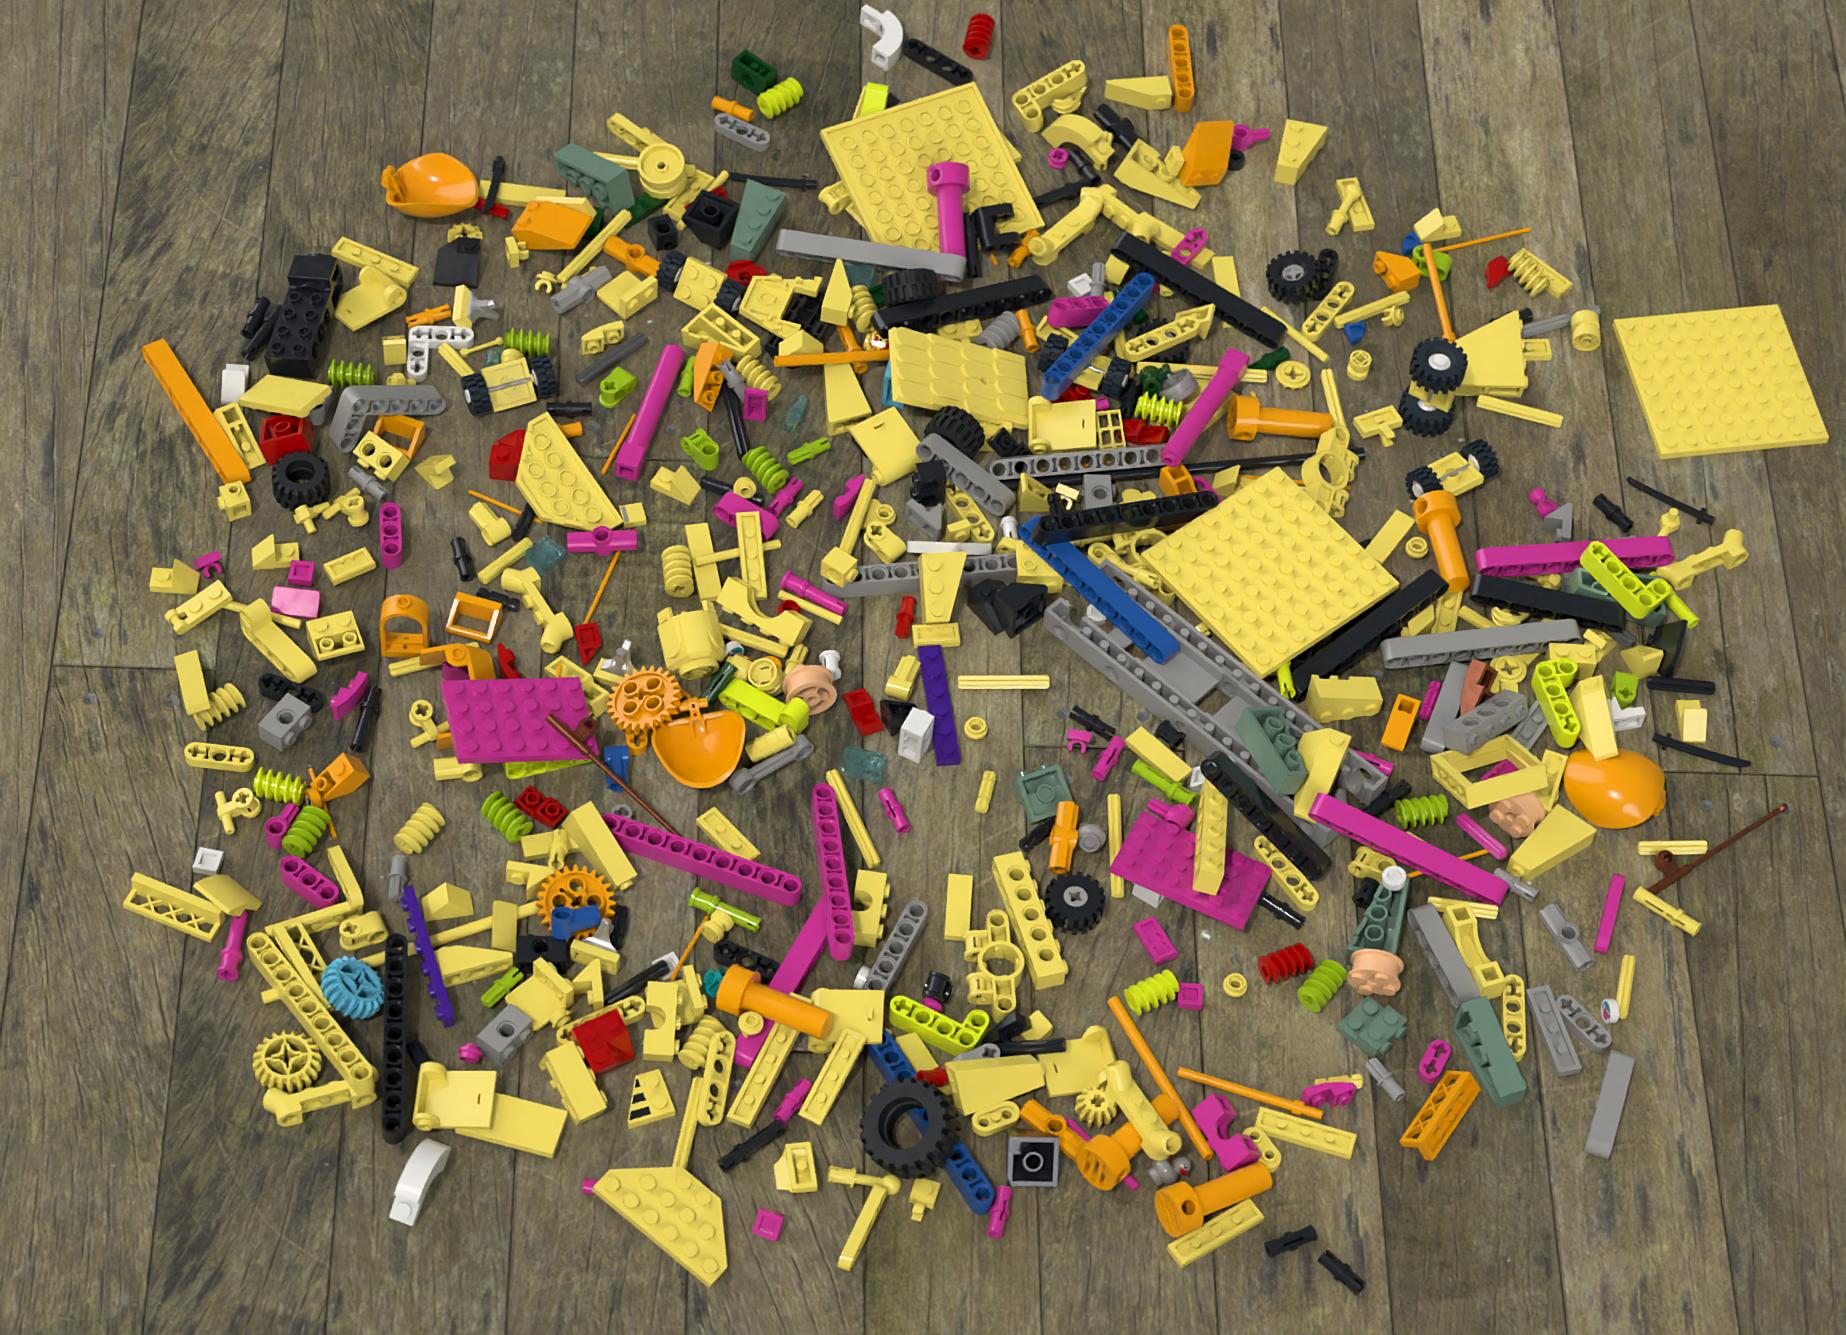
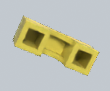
M858 869L853 903L864 904L869 909L865 911L851 910L855 934L854 945L875 948L877 938L882 939L884 924L879 923L880 918L885 919L887 904H883V899L889 898L891 885L886 883V873Z
M648 981L646 1012L661 1015L665 1023L656 1030L645 1029L643 1060L673 1062V1055L679 1052V1039H675V1030H680L681 1015H676V1006H681L682 991H677L678 983Z

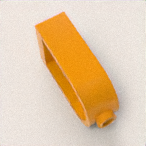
M405 594L394 595L385 599L382 603L379 625L381 657H419L420 649L430 648L428 605L418 597ZM398 616L415 619L421 624L423 634L388 632L387 620Z

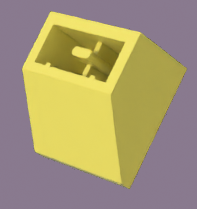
M352 610L306 622L307 639L313 656L318 661L365 650Z

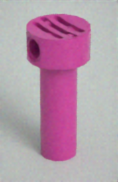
M959 162L934 164L926 170L927 190L929 194L937 197L940 252L960 255L966 258L962 195L968 193L971 189L969 167Z

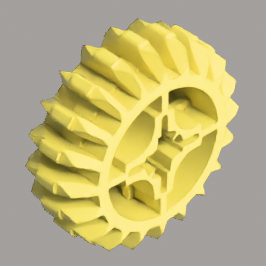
M283 1029L282 1035L278 1036L273 1032L272 1039L265 1037L263 1040L264 1045L258 1044L257 1052L253 1055V1070H255V1077L257 1080H260L262 1087L268 1086V1090L276 1087L282 1091H288L291 1095L295 1089L302 1092V1086L310 1088L311 1080H317V1073L321 1071L322 1058L319 1053V1047L314 1045L312 1038L306 1039L304 1032L297 1036L295 1030L291 1034H287ZM286 1057H288L289 1068L286 1067Z

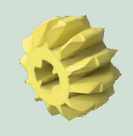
M1095 1085L1091 1087V1090L1084 1088L1081 1095H1078L1076 1098L1075 1112L1079 1114L1080 1122L1088 1121V1128L1093 1123L1099 1129L1102 1123L1109 1125L1111 1119L1116 1117L1117 1105L1113 1107L1105 1095L1104 1086L1100 1090H1097Z

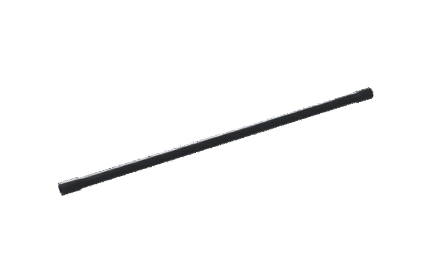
M1363 447L1347 448L1358 456L1359 461L1365 459ZM1316 452L1183 465L1190 475L1220 472L1240 465L1239 470L1303 465L1305 460L1314 456ZM1166 466L1032 478L1045 487H1056L1058 483L1065 486L1079 485L1083 482L1084 474L1111 475V482L1160 477L1161 468ZM1020 478L999 480L1011 491L1019 489Z

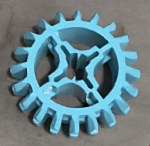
M344 956L332 961L325 968V972L320 979L322 983L320 989L324 991L323 997L329 999L328 1005H334L336 1011L340 1010L343 1012L344 1017L350 1015L353 1020L357 1017L363 1020L366 1017L370 1018L382 1007L384 1002V985H382L384 979L377 976L378 971H373L371 965H365L363 959L357 961L354 956L350 959Z

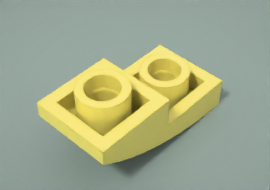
M617 321L605 324L582 336V355L603 352L604 344L623 342V322Z

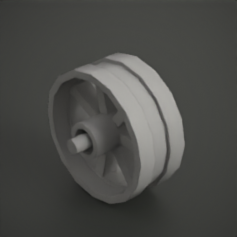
M1183 368L1167 374V378L1162 380L1161 390L1158 395L1161 398L1165 396L1167 404L1172 398L1174 399V404L1181 400H1185L1196 389L1198 383L1192 377L1190 370Z

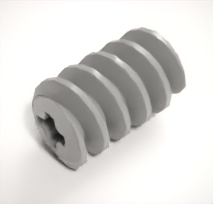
M1004 311L985 331L975 338V344L990 349L1004 350L1015 337L1021 334L1017 317L1012 312Z

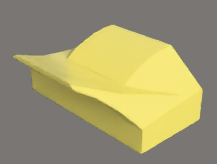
M811 1143L785 1144L782 1157L773 1165L777 1189L789 1190L792 1193L817 1191L818 1186Z

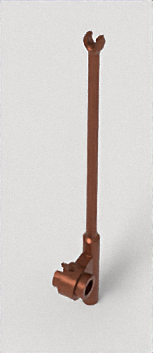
M552 713L545 718V721L582 755L591 759L670 833L683 837L600 761L584 743L587 738H591L597 731V722L593 718L585 717L581 719L574 732L568 729Z
M1783 803L1772 812L1688 865L1685 864L1678 868L1675 864L1674 854L1668 850L1657 853L1654 857V865L1657 869L1663 871L1666 877L1646 890L1656 895L1689 874L1691 869L1778 813L1788 808L1787 803Z

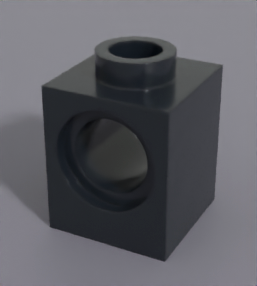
M669 214L648 218L647 233L656 251L676 247L677 230Z

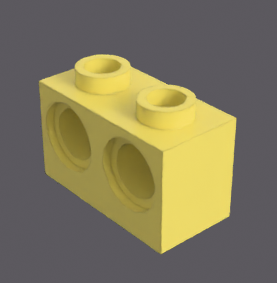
M371 431L367 432L353 451L358 457L357 462L366 469L372 467L375 469L374 474L383 481L387 478L393 483L410 462L404 454ZM372 449H375V452L371 456H368L369 452ZM392 461V464L385 468L386 463Z

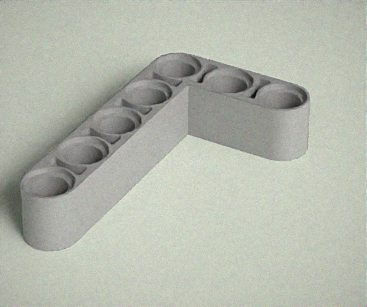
M432 385L349 386L341 394L328 436L340 452L348 453L357 444L366 415H435L445 409L447 402Z

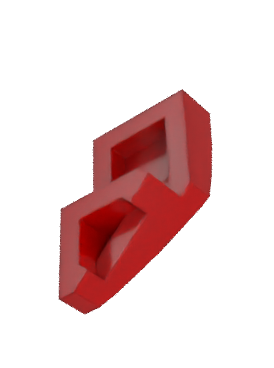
M1503 255L1491 260L1487 265L1484 278L1488 280L1486 284L1488 289L1499 286L1503 278L1513 275L1516 271L1510 272L1507 270L1510 263L1507 264L1509 260Z
M597 622L575 625L573 627L582 666L587 665L601 646Z

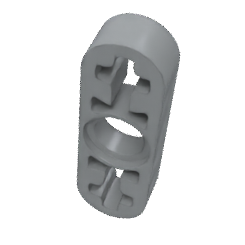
M721 113L715 117L714 128L719 134L755 151L762 152L769 148L770 135L766 131L727 113ZM745 130L748 133L745 135H740L737 133V131Z
M1570 995L1559 996L1556 1004L1564 1024L1592 1052L1597 1054L1607 1052L1612 1042L1610 1033L1575 998ZM1567 1005L1570 1007V1009H1568V1008L1562 1009V1008H1561V1006H1564V1007H1565V1006H1567ZM1584 1020L1589 1024V1027L1582 1029L1578 1027L1576 1021ZM1597 1039L1599 1041L1602 1039L1604 1040V1043H1596L1595 1040Z

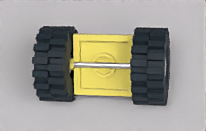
M1434 337L1433 341L1427 338L1424 343L1421 341L1414 348L1409 366V375H1412L1411 385L1406 388V391H1403L1398 408V414L1403 419L1402 425L1406 424L1405 429L1407 431L1413 430V435L1417 436L1418 433H1421V437L1426 438L1427 434H1430L1432 438L1436 437V433H1438L1440 436L1444 433V430L1447 431L1452 423L1456 404H1454L1456 388H1459L1464 380L1468 360L1467 354L1463 353L1464 349L1461 346L1457 348V343L1454 341L1448 343L1447 338H1444L1443 341H1439V337Z

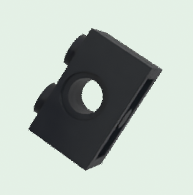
M533 934L516 936V968L519 969L516 974L520 972L522 974H533V962L539 957H542L547 963H552L557 969L558 974H566V939L554 938L552 934L548 936H535Z

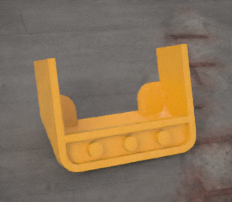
M460 643L420 649V666L448 662L453 667L467 666L470 680L496 679L492 657L484 649ZM451 732L437 734V751L454 748Z

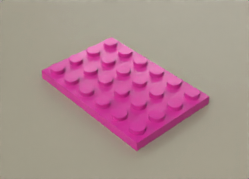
M580 677L447 680L441 682V694L458 764L590 760L545 721V718L552 713L568 729L574 732L581 719L590 717ZM593 735L591 738H587L584 743L598 758L599 751L595 736Z
M1141 811L1111 864L1109 872L1243 930L1271 876L1272 869L1262 862H1258L1225 847L1224 876L1216 896L1194 891L1193 873L1196 833L1185 829L1182 830L1175 824Z

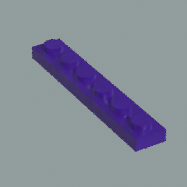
M941 645L918 646L917 654L918 660L921 662L920 672L927 712L935 716L932 743L936 766L960 765L961 759Z
M413 885L404 887L403 897L399 898L402 911H407L409 919H406L409 933H414L416 938L413 941L416 955L421 954L423 960L420 963L423 977L428 976L430 984H427L430 999L435 998L437 1006H434L437 1021L442 1020L444 1028L454 1026V1014Z

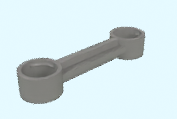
M804 734L796 736V743L787 747V749H783L749 770L742 768L736 771L729 779V785L738 795H743L754 787L756 781L792 760L802 761L812 753L814 745Z

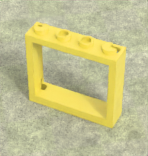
M1509 734L1494 737L1469 754L1449 750L1430 756L1433 778L1467 809L1548 787L1547 778L1549 777V772L1546 771L1545 764ZM1508 759L1519 769L1515 772L1473 784L1460 773Z

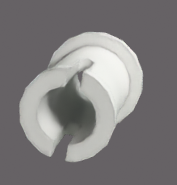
M1012 516L1004 517L1000 523L1004 537L1019 540L1016 528L1018 526L1017 520Z

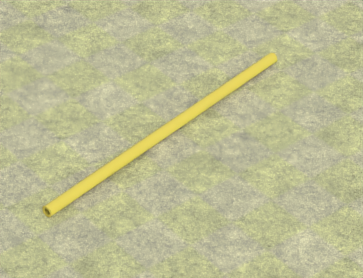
M579 886L571 890L574 892L581 891V887ZM561 900L552 901L554 907L564 905ZM537 901L517 907V920L537 914L542 908L535 907ZM492 916L429 936L432 948L492 929ZM413 942L408 943V956L416 954ZM395 947L392 950L398 951L401 948ZM385 951L362 958L364 964L367 966L371 965V969L384 965ZM323 972L313 975L317 984L322 985L320 979ZM274 988L261 992L264 1004L281 999Z

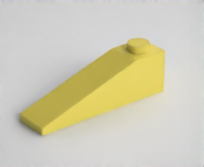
M1138 138L1113 176L1131 188L1194 209L1202 196L1192 186H1184L1177 176H1170L1166 165L1159 159L1161 155Z
M1603 676L1589 677L1579 681L1568 697L1581 727L1578 738L1582 740L1595 761L1619 755L1610 693Z
M1331 728L1303 733L1296 751L1300 752L1307 775L1297 793L1294 794V816L1316 824V821L1308 816L1317 793L1329 795L1347 754L1352 736Z

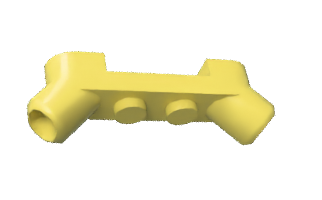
M1104 184L1098 188L1083 187L1081 189L1080 202L1087 194L1096 197L1103 203V208L1100 212L1126 232L1131 233L1148 244L1150 238L1158 234L1159 230L1156 220L1146 212L1137 214L1116 198L1117 190L1110 185Z
M1087 194L1083 197L1078 207L1042 236L1031 238L1028 243V250L1032 254L1033 261L1038 265L1050 264L1058 258V252L1082 232L1086 235L1095 226L1097 215L1103 208V203L1096 197Z
M1736 529L1728 530L1724 534L1721 545L1709 547L1697 555L1692 554L1683 561H1674L1667 566H1658L1656 573L1661 576V579L1670 582L1675 590L1679 591L1691 586L1695 575L1723 564L1727 570L1737 567L1749 556V553L1743 546L1744 534Z
M532 566L521 571L511 568L504 570L501 578L502 588L520 593L526 608L532 610L536 623L544 628L540 641L541 648L550 654L559 652L562 642L573 637V630L564 613L560 612L554 615L541 596V578Z
M1118 1060L1107 1064L1104 1068L1107 1079L1105 1095L1113 1107L1119 1105L1142 1138L1140 1145L1146 1154L1154 1160L1161 1161L1168 1158L1169 1155L1179 1152L1182 1146L1180 1134L1169 1131L1132 1079L1129 1063L1124 1060Z
M371 1065L376 1084L380 1075L377 1068ZM345 1080L332 1081L327 1085L317 1088H306L302 1092L291 1095L273 1087L266 1092L263 1098V1106L265 1110L276 1115L280 1126L286 1127L303 1123L302 1113L350 1101L352 1108L355 1109L371 1104L376 1100L377 1095L375 1089L366 1096L357 1095Z

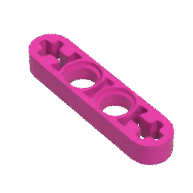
M1201 228L1192 229L1173 249L1171 257L1188 267L1207 245L1206 231ZM1181 250H1188L1191 254L1183 257L1179 252ZM1154 282L1153 291L1156 293H1160V284Z
M1613 873L1594 946V951L1606 954L1610 943L1625 881V876Z

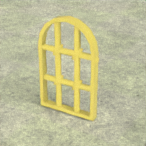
M1120 409L1096 412V432H1098L1099 443L1097 448L1093 449L1126 447ZM1111 414H1118L1120 426H1112ZM1099 415H1107L1108 427L1100 428ZM1110 430L1111 442L1110 444L1103 445L1101 433H1103L1102 431ZM1115 430H1121L1122 443H1115L1113 433ZM1104 455L1102 461L1108 465L1110 461H1106Z

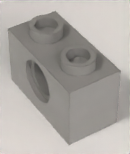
M1084 474L1081 488L1083 510L1116 505V502H1112V498L1115 497V484H1111V475Z
M287 693L258 724L259 738L283 752L288 745L291 746L295 742L297 735L311 724V707Z
M510 1003L477 1035L479 1050L499 1065L506 1059L510 1060L515 1055L517 1048L522 1043H527L533 1035V1019ZM510 1034L512 1036L504 1037L503 1035Z

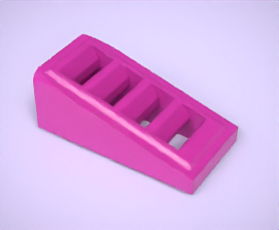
M745 387L743 419L765 422L768 411V390Z

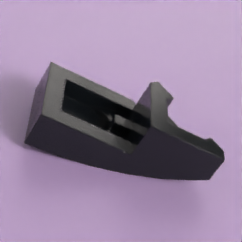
M1014 1011L1001 1020L986 1035L982 1045L1011 1042L1010 1038H1014L1032 1027L1030 1018Z

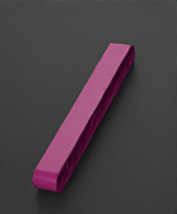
M1667 536L1594 540L1603 543L1628 569L1667 566L1675 560L1674 551ZM1593 541L1483 548L1474 554L1479 574L1499 578L1572 573L1576 567L1584 568L1580 563V556Z
M820 783L814 786L810 803L829 952L834 959L844 961L851 957L855 934L835 793L830 785Z
M1317 793L1308 813V816L1314 821L1485 904L1497 905L1498 908L1501 906L1509 884L1503 879L1332 796Z
M607 813L601 816L607 827L613 828L609 829L620 848L625 851L785 906H795L800 901L802 883L795 875L617 814Z
M822 897L768 987L788 995L790 992L798 994L828 943ZM762 1017L763 1028L760 1033L748 1035L746 1038H744L742 1032L736 1040L733 1063L751 1070L775 1023L774 1021Z

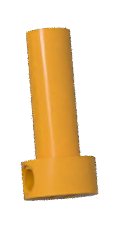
M1233 395L1227 416L1228 437L1230 439L1253 441L1256 433L1320 439L1322 433L1333 427V417L1330 413L1259 406L1258 398L1253 396Z
M1445 490L1425 493L1418 497L1412 506L1418 530L1430 537L1440 576L1450 585L1447 592H1461L1467 589L1471 582L1455 527L1461 520L1455 495Z
M733 964L728 969L717 993L716 1008L720 1011L728 1012L738 1018L746 1012H756L764 1018L819 1040H824L827 1037L834 1021L833 1012L762 985L759 972L750 971L739 964Z
M1159 1094L1149 1102L1167 1127L1179 1117L1178 1106L1169 1096ZM1129 1120L1110 1137L1101 1134L1094 1136L1076 1153V1163L1080 1172L1096 1188L1104 1191L1111 1190L1129 1174V1160L1143 1149L1140 1145L1142 1138Z
M1258 1161L1195 1187H1191L1183 1181L1177 1182L1156 1192L1154 1200L1157 1216L1161 1225L1170 1236L1175 1238L1181 1237L1201 1228L1203 1216L1270 1190L1272 1188L1271 1174L1266 1165Z

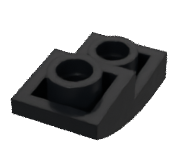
M1005 427L1000 428L987 442L1001 458L1034 455L1024 442L1017 443ZM1017 462L1015 469L1022 472L1024 469L1023 462Z

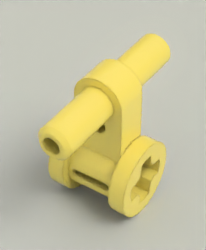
M353 488L346 495L339 496L333 501V505L322 512L323 517L328 520L340 511L349 516L350 525L355 527L362 526L369 521V514L364 510L365 503L363 498L359 496L361 492L358 488Z
M426 700L416 701L409 713L410 722L416 727H422L425 732L410 740L413 748L428 741L433 742L437 740V734L450 730L448 721L435 726L431 719L433 708ZM417 711L420 713L425 712V716L423 717L422 714L417 715L416 713Z
M248 788L237 790L232 797V801L228 803L224 792L218 791L215 794L218 805L217 814L219 820L223 822L226 834H233L235 832L232 818L241 814L246 818H253L261 811V802L254 797V794Z

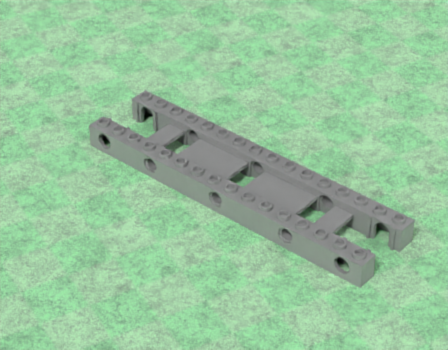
M1105 559L1097 567L1118 587L1120 586L1117 584L1115 576L1123 581L1126 589L1120 588L1178 641L1180 648L1177 653L1161 664L1156 663L1149 656L1141 661L1125 651L1134 642L1117 627L1107 634L1095 625L1090 617L1085 616L1081 618L1080 628L1075 626L1069 618L1071 605L1068 600L1065 601L1060 597L1045 609L1042 625L1045 629L1160 720H1169L1171 722L1170 725L1177 731L1184 732L1186 734L1185 739L1208 757L1214 751H1221L1234 759L1235 764L1319 846L1324 849L1339 835V832L1318 822L1315 824L1293 815L1294 794H1275L1234 727L1245 707L1284 706V717L1289 720L1291 726L1289 729L1290 735L1294 736L1296 740L1295 749H1297L1303 733L1325 728L1108 559ZM1216 687L1231 700L1216 714L1211 716L1207 712L1204 713L1195 704ZM1348 748L1335 781L1338 786L1341 785L1358 798L1361 804L1364 803L1368 806L1382 795L1381 793L1385 790L1388 777L1351 748ZM1360 768L1365 769L1370 774L1372 780L1365 778Z

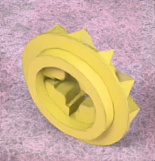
M463 222L460 225L454 224L453 228L448 230V242L458 237H463L462 233H466L469 238H481L482 242V232H480L479 226H473L471 222L468 225Z
M1297 361L1281 363L1275 373L1277 383L1283 384L1284 389L1290 387L1292 391L1295 388L1302 390L1305 385H1308L1311 376L1309 369ZM1291 371H1292L1293 374H1294V377H1295L1294 380L1291 379V376H1290Z
M1505 655L1493 658L1490 666L1498 671L1499 681L1502 683H1521L1526 676V665L1517 656ZM1505 667H1506L1509 671H1512V672H1511V675H1509V674L1507 673V671H1504V668H1505Z

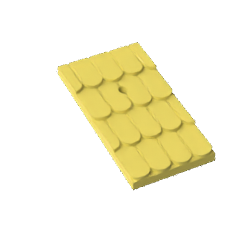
M893 327L888 330L893 401L936 411L948 405L952 407L957 406L959 409L966 410L967 413L973 415L977 420L999 425L1002 422H1012L1013 428L1028 429V389L1024 356L997 348H986L970 342L962 343L932 333L924 334L904 327Z

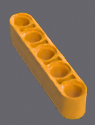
M1176 24L1169 28L1166 45L1173 107L1177 112L1187 113L1192 109L1194 98L1188 33L1184 26Z

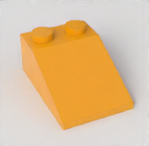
M1233 120L1197 123L1182 151L1185 162L1178 173V177L1184 186L1220 184L1228 168L1234 129Z
M534 200L527 204L511 231L518 242H526L525 250L575 249L592 223L593 218L590 215L550 201Z

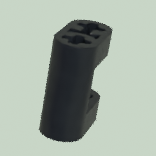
M1011 203L983 206L973 211L975 213V224L979 232L982 253L991 254L1017 249L1022 245L1018 232L997 234L995 223L1009 221L1015 217Z

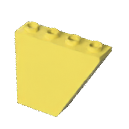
M1513 311L1454 341L1457 343V348L1461 346L1464 349L1463 353L1467 354L1468 360L1464 380L1461 386L1456 388L1455 396H1479L1481 394L1493 397L1522 396L1524 389H1527L1528 377L1524 376L1526 357L1522 355L1524 338H1521L1520 334L1523 329V321L1519 319L1518 311Z

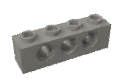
M1504 689L1444 726L1446 748L1469 754L1528 717L1527 697Z

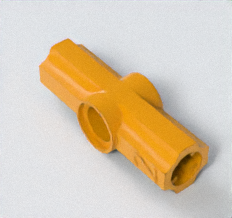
M611 235L603 246V251L624 263L629 272L641 273L646 277L652 275L654 278L657 275L656 271L659 270L660 267L658 266L661 262L647 255L641 245H630L617 236Z
M1065 801L1059 802L1057 805L1055 825L1052 827L1049 839L1051 852L1048 870L1053 874H1067V871H1070L1072 851L1076 846L1078 837L1076 824L1079 806L1075 802Z
M1034 1099L1029 1100L1019 1112V1117L1035 1130L1059 1136V1149L1076 1162V1153L1087 1141L1070 1129L1062 1116L1053 1115ZM1050 1129H1056L1059 1132H1052Z

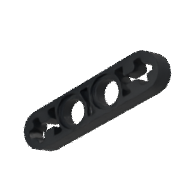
M908 39L905 42L904 55L915 63L957 87L973 82V72L918 39ZM931 56L934 57L935 60L928 61L925 58ZM949 66L952 70L945 71L942 67Z

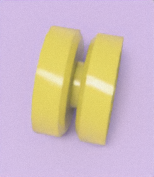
M655 143L646 147L640 154L637 161L641 185L647 194L654 198L667 199L678 195L684 189L687 182V171L684 157L678 148L667 143Z

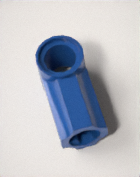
M628 745L604 746V764L628 786ZM606 774L607 789L613 792H621L623 789Z
M596 904L573 910L562 906L554 908L551 912V934L554 938L561 940L573 936L574 931L596 927L601 923L599 909Z

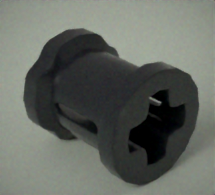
M1164 720L1157 727L1154 736L1163 739L1169 744L1170 749L1175 750L1181 745L1186 734L1172 727L1169 720Z
M1364 877L1361 880L1359 891L1354 893L1352 897L1353 902L1362 909L1370 907L1380 885L1377 880L1370 877Z

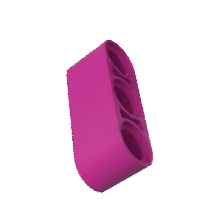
M1101 296L1057 298L1052 302L1047 322L1056 328L1089 326L1109 305V302Z
M730 491L713 507L714 514L720 520L736 529V513L759 511L762 542H767L780 527V523L775 516Z
M393 502L385 503L380 507L382 564L388 569L400 567L403 561L400 507Z
M289 855L281 860L280 872L282 882L315 908L321 910L340 904L338 887L297 856Z

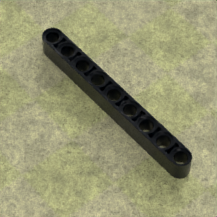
M1122 231L1110 249L1111 254L1115 258L1141 273L1151 274L1156 282L1199 307L1214 304V316L1271 349L1278 348L1287 333L1286 325L1129 232Z
M1031 275L947 294L937 298L934 297V299L921 300L878 310L871 316L870 323L881 338L888 339V330L893 327H904L919 332L1046 302L1051 297L1052 290L1041 275Z
M1199 491L1047 515L1039 519L1031 536L1036 544L1045 546L1188 523L1208 510L1214 509L1218 505L1219 499L1212 491Z
M1429 569L1294 670L1291 673L1296 694L1292 699L1296 703L1303 702L1306 699L1312 675H1318L1320 679H1330V676L1340 674L1442 597L1449 589V583L1434 569Z
M399 933L391 934L385 942L381 1126L383 1140L392 1145L402 1142L405 1136L408 941L404 935ZM395 947L401 948V950L398 951L392 949ZM394 969H399V970H401V971L398 972V973L392 972V970H394ZM394 991L401 992L399 995L391 994ZM394 1013L400 1014L399 1017H392L390 1015ZM392 1036L400 1037L397 1040L390 1039ZM392 1058H398L400 1061L391 1062L389 1060ZM391 1081H398V1082H400V1083L397 1084V1085H390V1084H389V1082H391ZM390 1104L399 1105L397 1108L388 1107ZM393 1126L399 1128L396 1131L388 1130V1128Z

